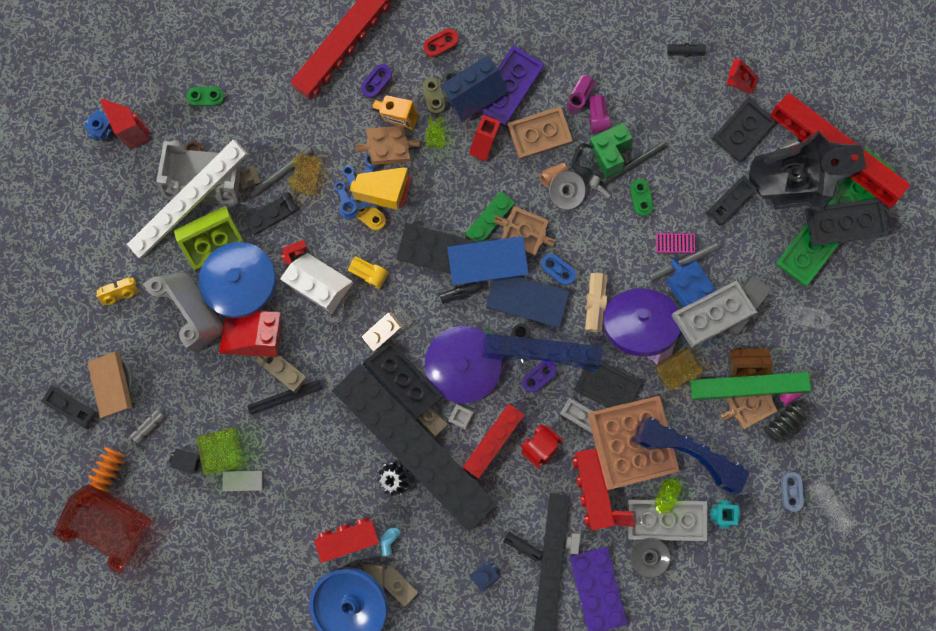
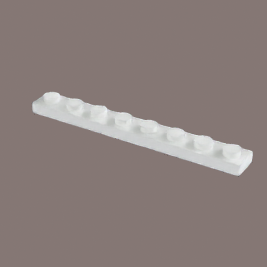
M232 140L127 244L138 258H143L248 155L236 140Z

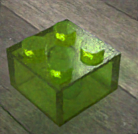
M230 428L196 437L204 475H213L246 467L238 428Z

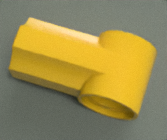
M356 256L348 268L349 272L364 279L369 285H375L377 289L381 288L389 274L384 268L375 264L372 265Z

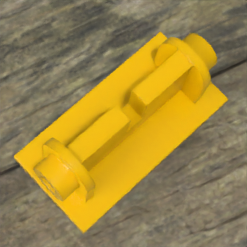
M127 277L117 281V288H115L113 283L100 287V290H97L98 295L96 297L105 306L140 293L135 286L136 281L134 277Z

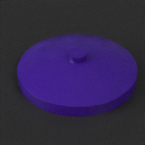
M644 288L630 289L615 296L607 305L603 321L604 330L611 343L625 353L641 357L658 355L670 349L679 338L681 330L671 316L679 309L670 298L660 292Z
M457 326L443 331L431 342L425 356L427 379L443 395V398L452 402L470 403L480 400L493 390L501 375L502 359L496 343L485 332L474 327Z

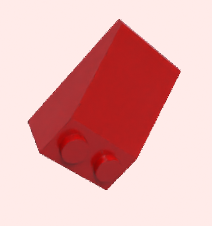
M259 311L243 318H225L219 354L278 357L282 330L280 312Z

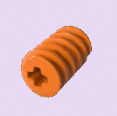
M104 447L107 455L100 454L103 462L96 461L99 469L92 468L96 475H89L88 477L92 481L89 483L90 485L109 492L107 485L113 484L110 477H117L114 470H121L118 463L124 464L125 460L122 456H126L112 448Z

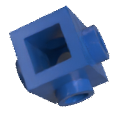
M98 109L85 122L84 128L89 132L88 136L95 141L100 139L106 142L114 133L106 114Z

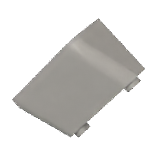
M164 141L156 181L162 196L172 200L219 153L186 150L179 141ZM241 162L200 202L227 205L237 204Z
M179 272L156 276L143 283L151 295L157 296L158 299L167 297L175 302L188 322L179 332L180 340L187 349L197 353L222 335V322L214 310L205 303L199 288L188 274Z

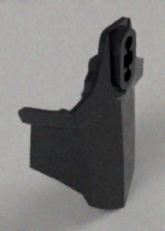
M820 131L809 135L800 144L755 156L750 167L749 180L764 199L771 200L774 210L808 205L814 211H824L827 204L833 200L838 183L850 175L865 169L866 163L863 148L858 144L830 142ZM856 154L859 156V158L857 160H853L851 156ZM838 159L839 162L837 164H833L831 160Z

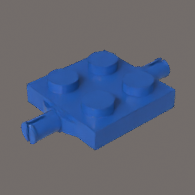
M677 258L670 261L676 272L666 280V283L683 308L717 291L696 260L683 267Z

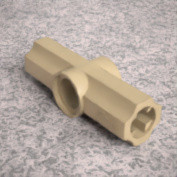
M591 273L589 293H587V305L585 306V310H587L586 331H602L603 313L607 303V295H605L607 275L603 273Z

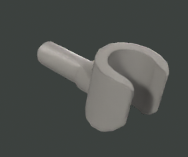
M593 175L588 185L609 198L611 195L599 185L601 179Z

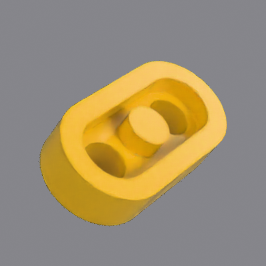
M371 206L365 208L364 211H358L356 216L370 229L375 231L381 230L386 224L384 214ZM375 217L380 219L378 223L373 222Z

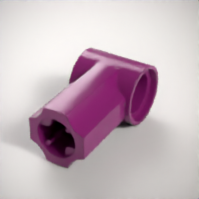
M581 75L567 102V109L570 113L578 114L582 111L596 83L591 77ZM576 100L580 103V105L576 106L572 103V101Z
M594 95L589 97L591 134L602 133L611 129L605 96Z

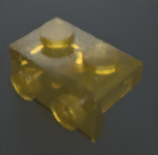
M299 152L298 156H294L292 167H295L294 175H290L288 183L293 192L314 196L322 158L304 155L303 152Z
M687 347L654 366L662 384L669 390L681 387L682 383L695 379L703 371L697 365L690 349Z

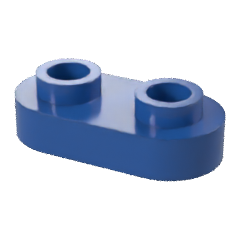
M554 254L544 256L541 267L545 273L561 285L567 286L573 283L576 273L571 266ZM549 261L553 262L554 267H548L547 263ZM567 273L569 275V278L564 279L562 277V274Z

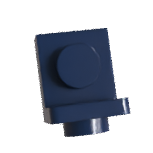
M487 561L469 576L480 591H483L500 578L498 573L501 571L494 562L490 564Z

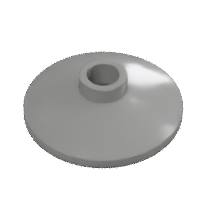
M570 171L557 174L550 183V198L559 208L572 209L577 207L585 196V184L582 178ZM564 187L567 188V193L565 194L562 191Z

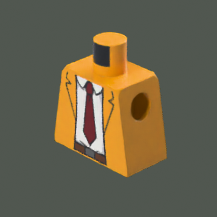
M385 96L383 102L375 100L373 104V111L380 113L384 121L414 130L419 112L413 101Z

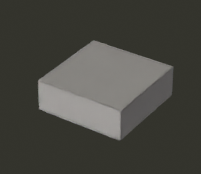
M456 404L448 422L465 430L474 412Z

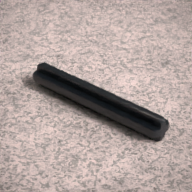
M316 380L302 385L297 393L288 390L249 404L248 411L253 415L322 390L321 382Z

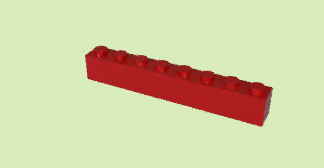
M357 0L290 81L292 87L308 100L312 97H317L321 91L320 87L324 82L328 83L331 80L332 73L336 68H341L344 63L343 59L354 52L356 49L355 45L359 40L363 41L368 33L367 30L378 23V17L382 12L386 13L392 0Z
M790 93L775 106L770 117L802 141L809 135L820 131L830 142L857 144ZM863 149L866 167L849 177L888 207L892 208L911 184ZM854 154L851 158L857 160L859 156ZM838 159L831 160L833 164H837L839 162Z

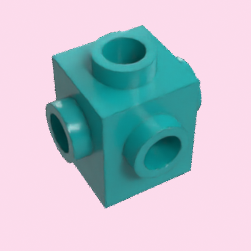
M720 500L719 504H714V508H711V520H713V524H718L719 528L731 529V525H738V521H740V509H738V505H731L732 501ZM722 511L727 513L725 518H722Z

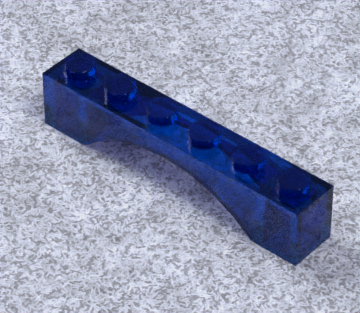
M486 334L483 340L482 358L541 360L561 363L580 369L597 370L602 365V346Z
M649 417L641 420L632 442L648 450L670 448L687 453L697 459L707 469L716 486L731 494L742 493L749 475V471L744 469L742 464L730 462L725 455L715 454L710 451L708 446L698 445L693 442L694 440L691 437L681 436L676 433L677 430L661 425L660 421L655 418Z

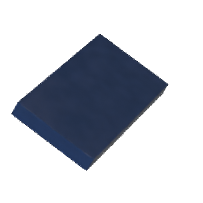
M518 276L498 278L493 280L486 308L560 328L570 291Z

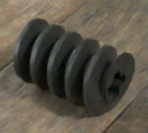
M794 403L785 407L786 411H780L781 416H775V421H770L769 426L763 428L765 433L777 444L778 440L786 442L783 437L784 435L791 437L789 430L797 431L794 426L795 424L800 427L802 426L800 419L808 421L804 412Z

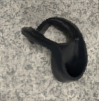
M581 143L575 150L572 168L584 181H587L593 175L591 169L576 165L580 147L593 149V146Z

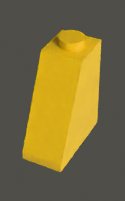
M403 167L358 174L356 181L353 180L350 187L353 198L398 210L408 179V170Z

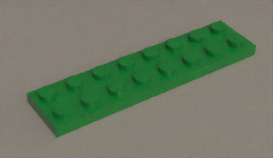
M866 147L864 148V150H866L868 153L873 155L876 159H878L880 162H882L884 165H886L888 168L895 172V169L893 167H891L889 164H887L885 161H883L881 158H879ZM847 177L838 183L833 200L827 205L871 200L875 196L852 178ZM806 222L776 261L775 265L806 287L840 243L811 247Z

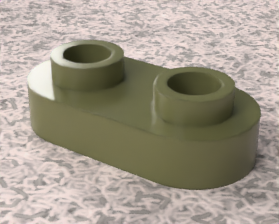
M434 77L427 78L422 86L427 109L432 114H441L446 106L444 96L441 93V83ZM430 84L435 85L433 89L429 88L428 86ZM437 101L440 104L438 106H434L433 102Z

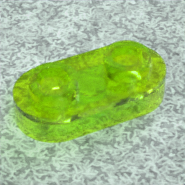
M666 479L662 482L654 504L658 512L669 514L673 511L681 491V485L677 480Z

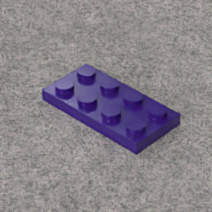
M513 45L498 67L509 93L479 112L501 121L500 125L505 127L545 64Z
M608 547L569 556L587 630L605 631L627 625Z

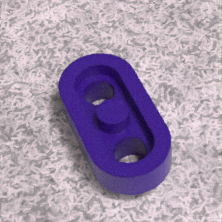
M377 65L363 81L361 90L366 98H376L390 82L392 72L387 65ZM381 73L386 74L384 78L379 77ZM373 87L374 91L369 92L368 88Z
M548 360L539 363L524 376L522 380L523 388L531 393L539 390L555 376V364ZM544 367H548V368H549V370H550V373H549V374H544V373H543V368H544ZM530 379L535 381L534 386L528 385Z

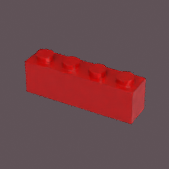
M508 403L463 468L479 479L524 414Z
M597 449L575 452V457H572L574 469H578L579 476H576L577 487L582 489L583 495L580 496L581 506L586 509L587 515H584L585 526H589L590 530L615 526Z

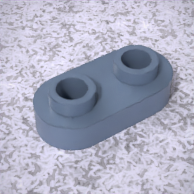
M788 472L781 478L782 503L786 510L796 512L804 504L802 479L797 473ZM790 478L794 481L792 486L788 484ZM791 498L795 499L794 505H790L789 500Z

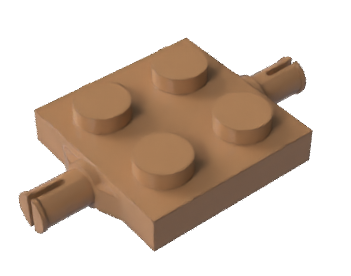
M403 126L367 128V143L355 145L356 152H368L372 165L409 162L410 155L408 149L420 147L419 139L408 140Z
M515 206L512 208L507 219L497 215L494 218L493 223L503 226L501 239L518 236L524 237L525 252L527 254L535 256L542 243L551 247L554 245L555 239L545 236L546 227L549 222L547 219Z
M773 395L725 398L730 410L721 414L720 417L723 418V422L734 417L739 422L741 428L745 429L778 410L773 403Z

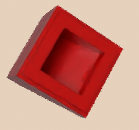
M635 511L612 512L617 526H636Z

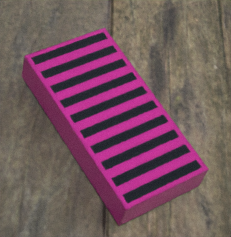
M657 233L656 253L693 254L695 253V234Z

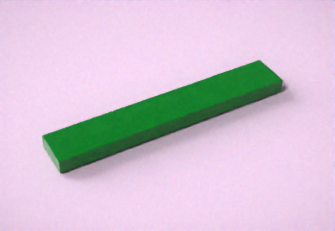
M808 372L690 380L692 401L811 392Z

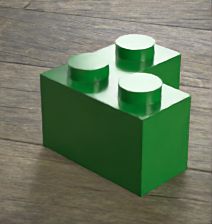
M624 123L590 138V145L593 146V149L590 150L606 179L623 171L624 160L620 153L632 148L633 138Z

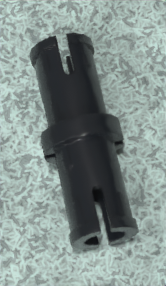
M685 42L684 44L667 45V56H705L706 44H689Z
M472 282L462 286L456 285L451 290L439 293L442 304L457 299L459 301L463 300V297L478 293L479 291L476 282ZM467 289V291L450 296L451 294L458 293Z
M510 531L503 540L504 543L518 550L517 553L526 555L536 563L543 551L530 545L528 540H522Z

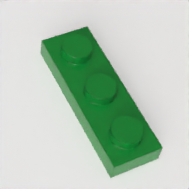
M500 191L468 229L465 236L473 241H485L498 225L493 223L495 216L504 218L515 202Z

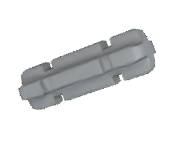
M156 410L151 415L152 417L148 418L138 428V431H134L131 434V438L136 443H139L144 438V435L147 436L157 426V422L160 423L164 419V415L160 411Z

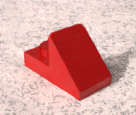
M734 59L726 84L753 94L759 77L741 59Z

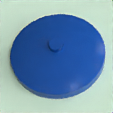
M244 242L229 243L216 249L205 260L199 274V289L205 303L216 313L229 318H243L261 310L271 299L276 286V272L270 258L257 246Z
M341 567L329 571L315 584L310 596L309 609L313 623L318 631H381L387 620L388 602L383 588L370 574L357 568Z

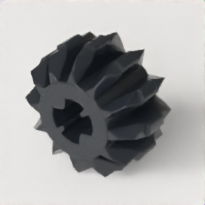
M396 462L384 465L383 469L378 472L381 476L377 478V481L381 482L379 488H385L384 494L390 493L391 496H396L398 493L401 495L404 493V489L410 486L407 482L411 478L406 476L409 470L403 471V464L397 466Z

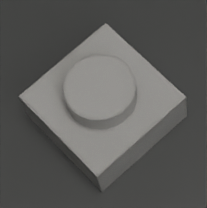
M571 533V536L567 537L566 548L569 549V553L578 554L580 534Z

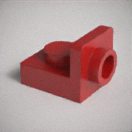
M301 240L283 247L284 253L281 254L285 265H290L292 263L291 256H302L308 250L305 241Z

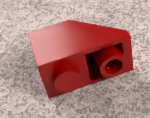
M486 115L482 116L469 151L470 156L487 161L500 129L501 121Z

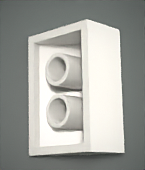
M308 253L292 262L280 278L286 285L331 314L353 284V281Z

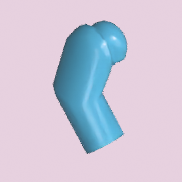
M390 528L382 535V556L392 555L391 544L400 537V530L398 528Z

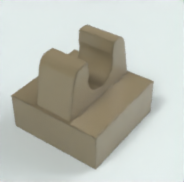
M254 165L240 170V183L243 190L261 183Z

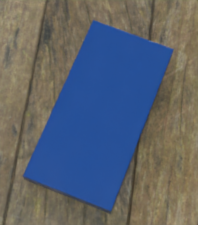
M523 236L447 246L452 285L528 274Z

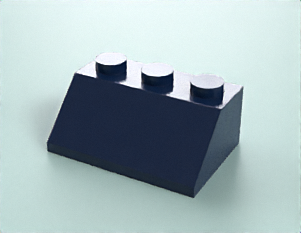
M489 55L441 84V93L461 122L509 93L498 68Z

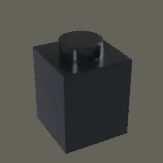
M176 448L175 452H172L170 455V468L197 474L202 455Z

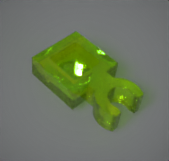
M432 116L428 117V126L430 128L426 127L425 148H444L445 128H440L442 125L441 116H439V120L436 123L432 122Z

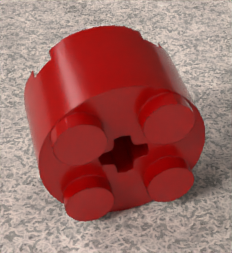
M543 424L537 427L531 440L528 438L521 445V454L538 470L541 469V463L545 465L559 450L557 448L558 443L562 445L565 441L548 425L544 426Z

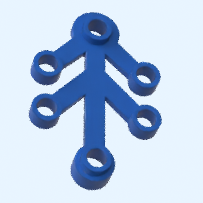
M370 155L366 156L365 162L367 167L364 173L373 172L380 167V165H371ZM347 165L343 168L342 172L351 187L352 181H356L353 167ZM347 170L352 171L350 174L345 173ZM342 181L335 183V191L339 194L342 201L339 208L342 217L352 219L357 216L359 210L370 206L372 208L379 207V205L363 201L358 202V200L353 198V194L349 200L345 192V183ZM343 186V189L338 190L337 187ZM347 209H352L351 212H346Z

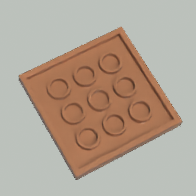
M660 396L587 413L607 490L679 472Z

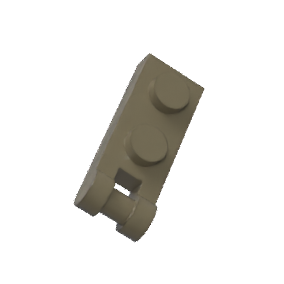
M279 354L278 357H273L274 360L270 364L266 362L270 357L258 356L255 359L256 362L294 393H297L308 379Z

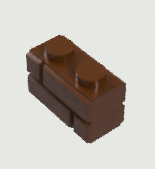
M730 349L728 356L731 377L771 375L773 362L769 349Z

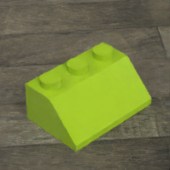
M226 206L174 230L177 243L194 270L202 267L208 256L219 247L229 243L244 242Z

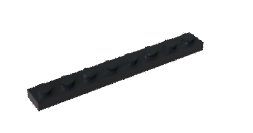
M549 493L533 631H554L569 496Z

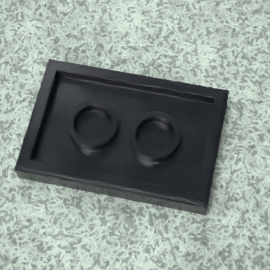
M748 97L711 139L740 163L775 124L776 120Z
M590 356L573 391L606 408L633 402L642 382Z

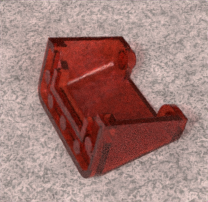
M86 484L68 497L52 535L63 542H71L79 538L109 556L107 566L110 570L121 574L148 532L152 521L148 516L109 493Z

